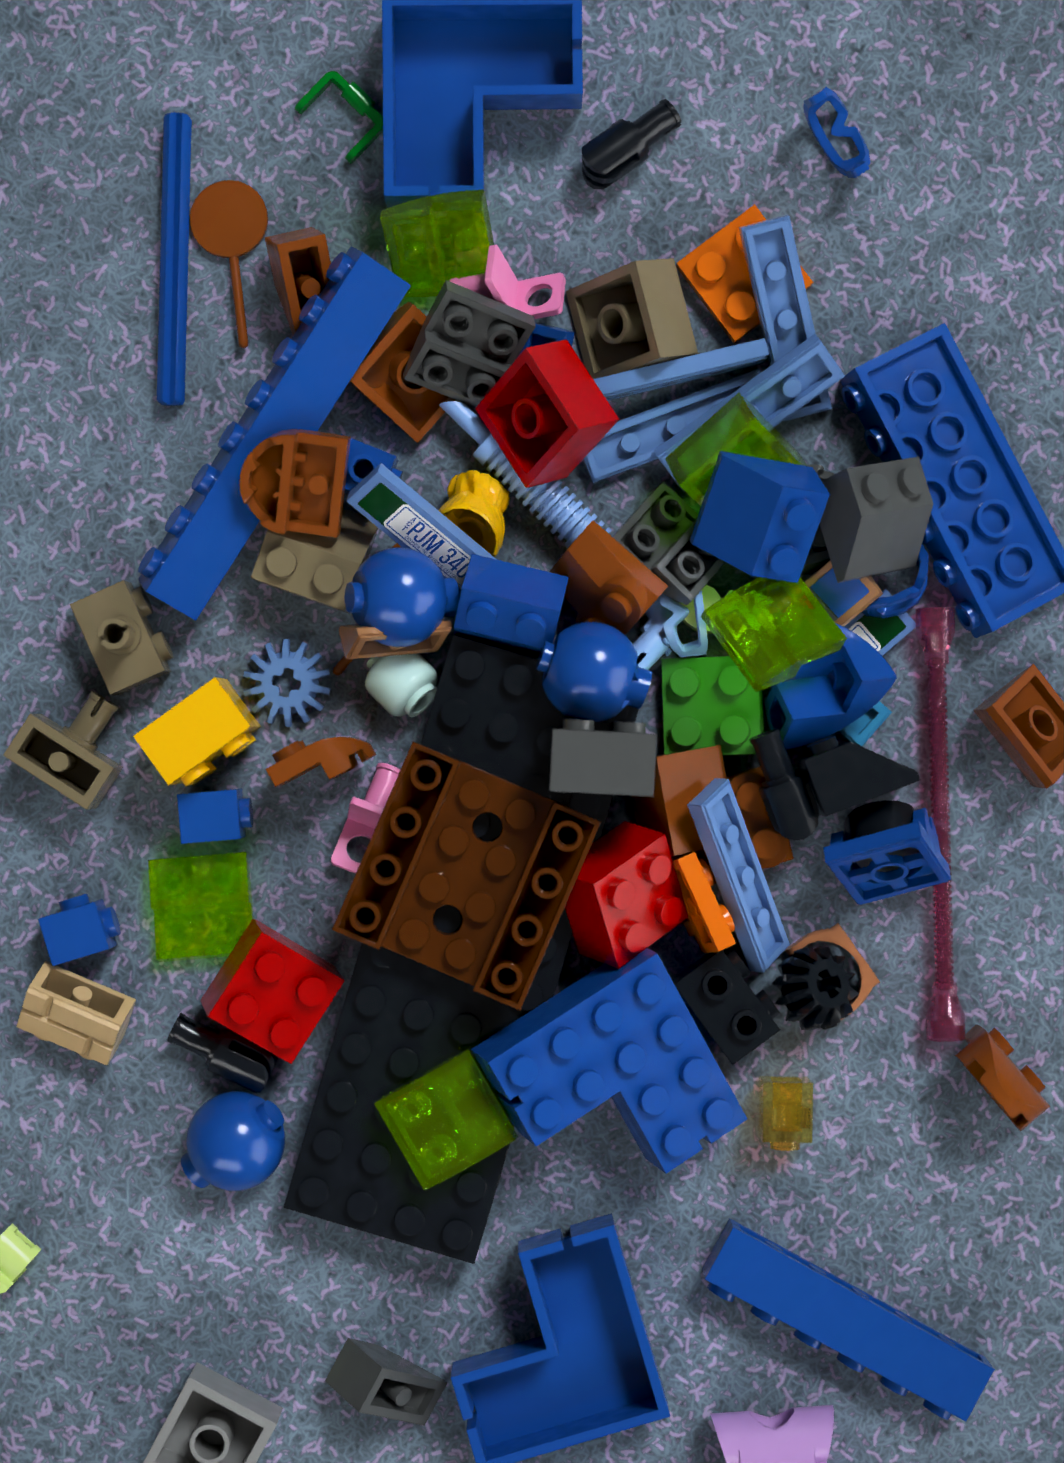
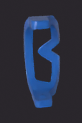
M826 86L804 100L803 109L807 123L833 166L848 178H856L870 169L868 165L871 162L866 143L857 127L844 125L848 116V110L838 95ZM829 101L838 113L831 129V135L851 137L858 149V156L842 160L826 137L816 115V111L825 102Z
M923 542L916 562L919 572L914 585L893 596L878 598L862 611L867 617L888 618L904 614L919 603L927 588L929 555Z

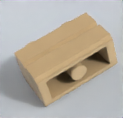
M45 961L26 992L22 1005L23 1008L16 1027L34 1034L38 1039L50 1041L74 1051L85 1059L95 1060L108 1065L125 1035L136 999L57 965L52 966L50 962Z

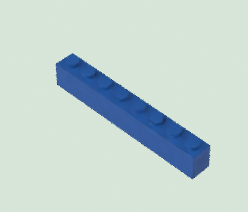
M350 246L346 254L341 252L332 261L326 273L329 281L319 296L313 295L306 302L299 315V320L302 321L301 325L292 339L286 337L279 344L272 358V363L275 365L265 381L260 379L253 385L245 400V405L248 408L238 423L233 421L224 430L218 443V447L221 448L211 465L206 463L198 471L191 486L195 491L184 507L179 505L171 513L165 525V531L168 532L158 548L152 547L148 550L139 565L138 572L141 575L138 581L144 590L195 621L260 522L248 505L244 504L240 493V473L245 459L258 444L277 432L288 429L319 430L411 287L409 283Z

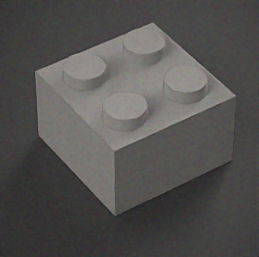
M197 1362L143 1463H257L278 1423L283 1407Z

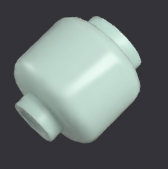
M419 653L371 657L368 660L367 668L369 672L365 679L366 690L390 715L415 717L434 701L437 691L435 687L438 680L437 672Z

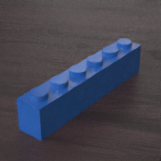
M730 1218L702 1268L705 1280L709 1281L707 1288L717 1296L729 1302H733L735 1297L753 1305L750 1310L751 1313L771 1325L776 1326L779 1320L796 1329L793 1335L800 1341L815 1349H820L822 1344L839 1352L836 1358L841 1363L857 1372L862 1373L866 1367L882 1376L879 1381L885 1387L901 1396H906L908 1391H911L925 1399L923 1406L943 1419L949 1420L953 1414L967 1421L995 1370L986 1357Z

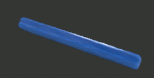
M179 112L165 114L163 123L157 401L165 406H179L185 402L192 121L188 114Z

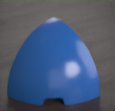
M789 611L771 612L767 621L761 652V662L767 665L771 673V691L763 695V702L770 730L779 728L786 750L815 742L848 726L876 705L897 679L896 674L884 657L867 641L849 629L833 621L806 613Z

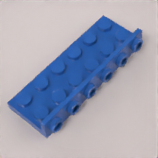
M945 323L854 368L840 380L843 386L842 397L846 406L852 413H857L866 430L864 433L866 444L876 457H880L882 463L919 457L933 500V508L923 538V544L926 545L934 560V574L938 581L944 587H948L957 604L955 607L957 618L966 630L971 631L973 636L978 638L1003 627L1064 594V549Z

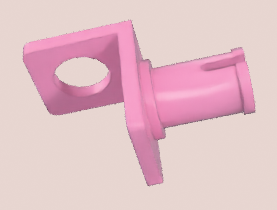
M497 244L490 245L488 248L485 273L450 279L452 283L534 316V320L559 315L563 311L566 284L563 273L518 281ZM544 288L552 290L550 299L540 306L528 305L529 298L537 290Z
M378 763L364 800L352 797L347 820L331 857L332 865L356 874L360 863L355 862L349 857L347 845L350 840L359 836L367 837L371 840L401 769L386 763Z

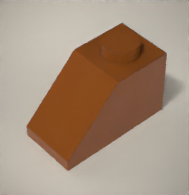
M313 227L265 237L274 285L293 336L302 323L299 320L302 308L313 295L319 296L329 281L326 273L331 261L326 236Z

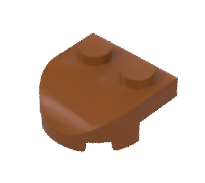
M288 429L267 437L249 453L242 466L239 485L244 504L248 505L263 527L273 532L285 534L287 531L337 538L341 530L351 436L303 429Z
M354 737L326 738L308 746L302 740L300 742L296 741L274 753L272 756L276 764L267 768L266 771L275 787L286 785L319 765L323 767L330 780L338 778L357 767L356 754H358L362 762L369 760L377 754L369 742Z
M976 1024L962 1036L968 1045L955 1056L1020 1132L1050 1107L1040 1094L1046 1088L1045 1085L1027 1065L1021 1070L1018 1069L1008 1057L1014 1049L996 1028H993L988 1033L984 1028Z

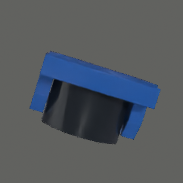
M882 800L855 808L847 815L844 821L845 833L844 831L832 833L830 846L823 847L825 863L858 905L951 880L949 864L941 854L933 818L928 817L926 808L915 810L912 805L901 801Z

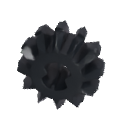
M820 946L814 949L812 947L809 949L804 947L794 951L790 958L783 960L777 966L781 976L777 977L771 984L781 991V996L774 1004L785 1005L788 1008L785 1021H799L801 1030L811 1031L817 1028L826 1030L835 1027L837 1023H840V1019L847 1017L853 1012L849 1001L853 1000L859 993L849 985V981L856 973L845 972L843 969L845 956H832L829 947Z

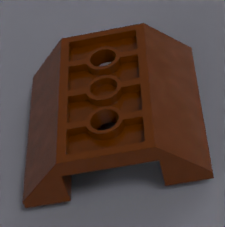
M413 741L332 930L378 950L382 946L474 986L473 991L521 1010L601 822L517 784ZM485 812L497 815L503 826L501 835L495 840L488 842L479 839L473 830L475 818ZM443 905H452L459 909L462 914V926L453 933L441 932L434 924V913Z

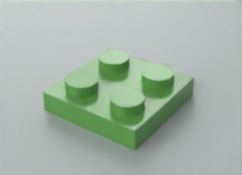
M761 655L661 659L664 754L721 745L722 755L756 754L749 739L764 733Z

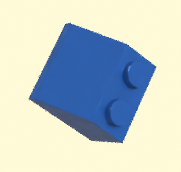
M720 451L690 541L692 545L751 576L798 583L830 493L813 467Z
M472 554L461 589L454 623V635L486 645L539 657L545 641L550 643L554 641L569 577Z

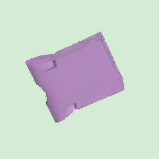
M833 1405L794 1407L772 1417L759 1415L752 1411L710 1413L725 1463H827L833 1434Z

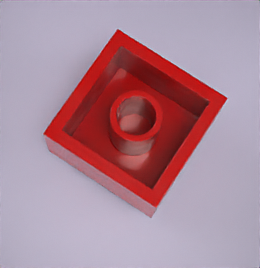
M567 339L525 348L475 408L526 488L567 478L619 421L618 416Z
M624 821L592 843L565 905L579 954L619 969L688 918L664 833Z
M253 918L200 1002L209 1018L292 1064L345 980L334 965Z

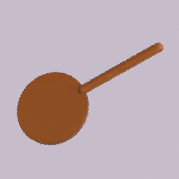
M225 180L206 187L197 196L190 212V226L196 241L204 250L218 257L229 258L238 342L241 348H246L248 346V335L239 257L255 249L264 238L268 226V212L263 199L252 187L239 181Z

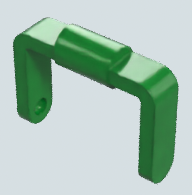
M330 71L296 104L295 110L302 114L333 83L342 92L341 96L362 117L366 116L375 124L346 155L345 159L352 164L383 133V117L374 108L376 102L355 82L349 84L339 73Z

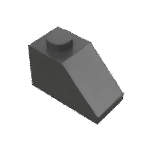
M348 1338L325 1380L327 1384L360 1413L425 1426L447 1385L444 1379L380 1345Z

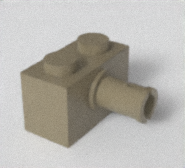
M122 580L70 604L110 695H120L171 672L167 661L173 658V653L162 631L154 634L147 616L153 613V609L141 586L134 589L131 582Z
M91 691L89 698L70 727H61L43 714L30 713L3 756L86 810L97 808L123 769V766L98 751V746L95 744L104 727L119 707L111 701L107 702L106 698Z

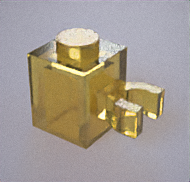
M759 1076L758 1135L762 1142H770L771 1149L781 1151L799 1150L800 1143H812V1081L808 1077Z

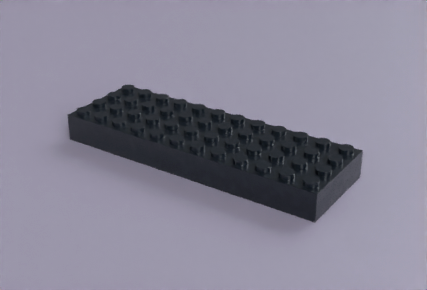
M453 635L421 745L461 760L600 821L601 824L592 843L600 839L613 794L549 791L552 729H562L563 719L572 718L558 711L546 696L542 686L544 672L536 670L538 660ZM626 706L615 717L605 721L594 722V731L613 732V722L635 723L639 709ZM481 813L473 822L474 833L482 841H493L502 833V822L493 813ZM452 905L439 907L433 916L435 926L444 933L457 931L463 923L461 912ZM565 907L521 1010L473 991L474 986L382 946L378 950L364 943L361 944L283 1208L472 1264L475 1263L515 1126L497 1096L499 1092L491 1086L471 1049L554 996L573 933Z

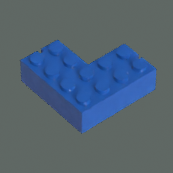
M382 0L384 199L387 209L431 208V198H439L441 208H485L484 110L582 109V0Z
M648 948L619 969L604 963L471 1049L491 1086L499 1092L497 1096L516 1130L534 1146H538L592 1109L612 1098L645 1159L664 1173H668L703 1149L699 1140L703 1138L709 1143H713L747 1120L744 1111L658 953Z
M612 1213L570 1225L571 1236L563 1238L561 1229H557L518 1241V1255L542 1336L452 1362L451 1381L463 1421L467 1420L466 1431L476 1463H516L671 1417L667 1397Z

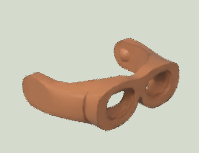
M839 923L831 928L807 933L785 949L790 956L794 954V951L817 941L834 943L846 949L855 958L860 971V983L857 991L859 994L850 1001L853 1012L866 1000L872 988L880 983L878 977Z

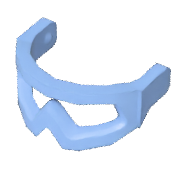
M702 590L693 599L698 639L687 644L681 643L676 626L688 616L690 611L662 593L660 595V605L673 612V615L663 624L664 632L671 649L680 658L707 656L708 638Z

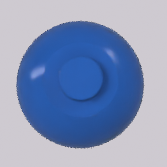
M396 547L384 549L367 558L357 569L352 582L346 585L344 599L347 611L352 613L358 626L375 627L387 636L386 640H375L376 642L392 647H408L428 639L432 632L442 623L444 617H454L456 615L460 592L457 581L454 578H444L440 568L428 556L413 549Z
M600 622L574 624L562 630L557 635L554 643L545 641L536 666V670L544 672L542 686L549 701L558 711L574 720L600 722L615 717L626 706L640 709L652 679V671L638 667V653L632 642L618 629Z
M242 1091L225 1092L206 1101L192 1117L187 1131V1153L181 1158V1166L187 1178L200 1188H205L211 1184L219 1189L228 1191L247 1190L263 1183L277 1169L285 1149L284 1118L280 1109L269 1100L265 1101L257 1095Z

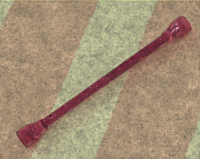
M955 607L916 608V634L924 651V665H927L929 670L927 675L930 676L927 678V681L930 682L927 685L930 688L927 691L930 695L928 696V701H930L928 707H931L928 709V713H931L928 716V719L931 720L928 722V725L931 726L928 729L931 732L929 734V738H931L929 740L931 745L929 751H932L929 753V757H932L929 760V763L932 764L929 766V769L932 770L930 772V776H932L930 778V782H932L930 784L932 789L930 794L933 795L930 797V800L933 801L930 804L933 807L930 812L933 814L931 817L933 818L938 835L941 854L947 863L950 864L951 859L949 857H951V853L949 851L951 847L948 846L951 844V841L948 840L951 837L948 834L951 831L948 827L950 826V821H948L950 819V815H948L950 809L947 808L950 806V803L947 802L950 800V797L947 796L950 791L947 790L949 788V784H947L949 782L947 777L949 772L946 771L949 769V765H946L949 762V759L946 758L949 756V753L946 752L948 750V746H946L948 744V740H946L948 734L945 733L948 731V728L945 727L948 725V722L945 721L948 716L945 715L947 713L945 708L947 706V702H945L947 696L944 695L947 694V690L944 689L947 687V684L944 683L947 681V678L944 677L947 672L944 669H946L945 664H949L948 652L955 634ZM952 878L948 882L932 886L935 889L933 891V895H935L933 897L935 902L933 907L936 909L933 910V913L936 915L933 916V920H936V922L933 923V926L936 928L933 931L936 933L934 935V939H936L934 945L937 947H934V951L937 953L934 954V957L937 959L934 960V963L937 965L934 969L937 971L935 972L937 978L932 983L933 996L926 1013V1040L953 1042L966 1040L965 1013L957 996V983L952 978L954 976V972H952L954 966L951 964L954 963V960L951 958L954 957V954L951 952L954 948L951 946L953 945L951 940L953 939V934H951L953 928L950 927L953 926V922L950 920L953 919V916L950 914H952L953 910L950 909L952 907V903H950L952 901L950 896L952 891L949 890L952 888V885L949 884L952 882Z

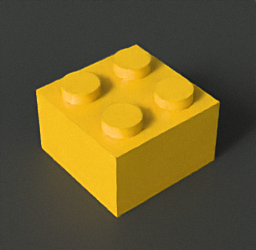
M214 677L133 737L168 785L183 783L185 787H188L191 784L192 786L196 785L217 769L212 762L222 754L226 758L229 756L235 757L257 740L252 733L260 728L261 725L230 682L224 678Z

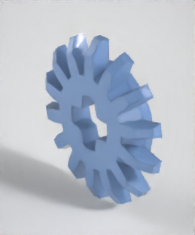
M282 639V652L278 653L275 652L270 642L265 644L264 647L269 657L263 661L256 654H253L250 660L259 666L258 672L244 671L243 678L255 680L256 687L244 690L245 697L258 695L260 701L251 708L252 711L257 714L266 706L270 709L266 722L272 725L277 714L284 715L285 727H292V714L296 713L299 714L303 723L310 721L305 710L307 707L312 706L319 712L324 708L322 704L315 700L317 693L330 695L331 688L319 686V678L331 676L329 669L316 671L314 667L323 657L318 652L310 659H307L304 653L308 644L301 642L296 652L290 651V639ZM285 669L294 670L293 678L300 680L301 686L299 690H291L288 697L280 696V687L273 685L274 676H283Z

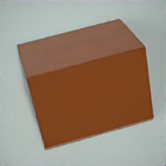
M1032 664L973 711L1033 787L1048 788L1064 773V702L1038 668Z
M721 745L656 756L654 797L631 795L636 825L664 833L671 856L704 850L687 804L714 778H726Z

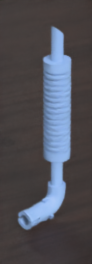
M447 401L439 404L480 445L472 456L483 466L488 463L487 470L489 472L495 470L494 477L496 479L502 477L501 484L503 486L509 484L508 491L510 493L516 491V499L524 498L525 500L522 504L525 507L530 504L532 507L529 511L532 514L537 511L539 514L536 518L539 521L544 518L546 521L543 525L545 527L551 525L553 528L550 532L552 534L556 532L560 534L557 537L558 540L561 541L563 538L567 540L564 544L567 548L593 520H596L598 516L595 513L592 516L588 514L591 510L588 506L585 509L581 507L584 504L581 499L576 502L574 499L577 496L574 493L570 496L567 494L570 490L567 486L563 489L560 487L563 483L561 480L526 488L484 422L466 404L457 401ZM601 520L597 524L602 527L605 523ZM608 527L605 531L610 533L612 530ZM660 596L645 612L648 621L640 628L642 634L633 643L638 653V667L647 670L663 654L669 656L672 653L663 624L673 615V612L660 605Z

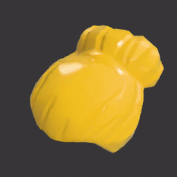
M468 470L467 472L457 474L450 480L447 487L448 500L438 511L493 557H496L503 544L505 533L503 513L509 505V491L504 488L500 481L487 473Z

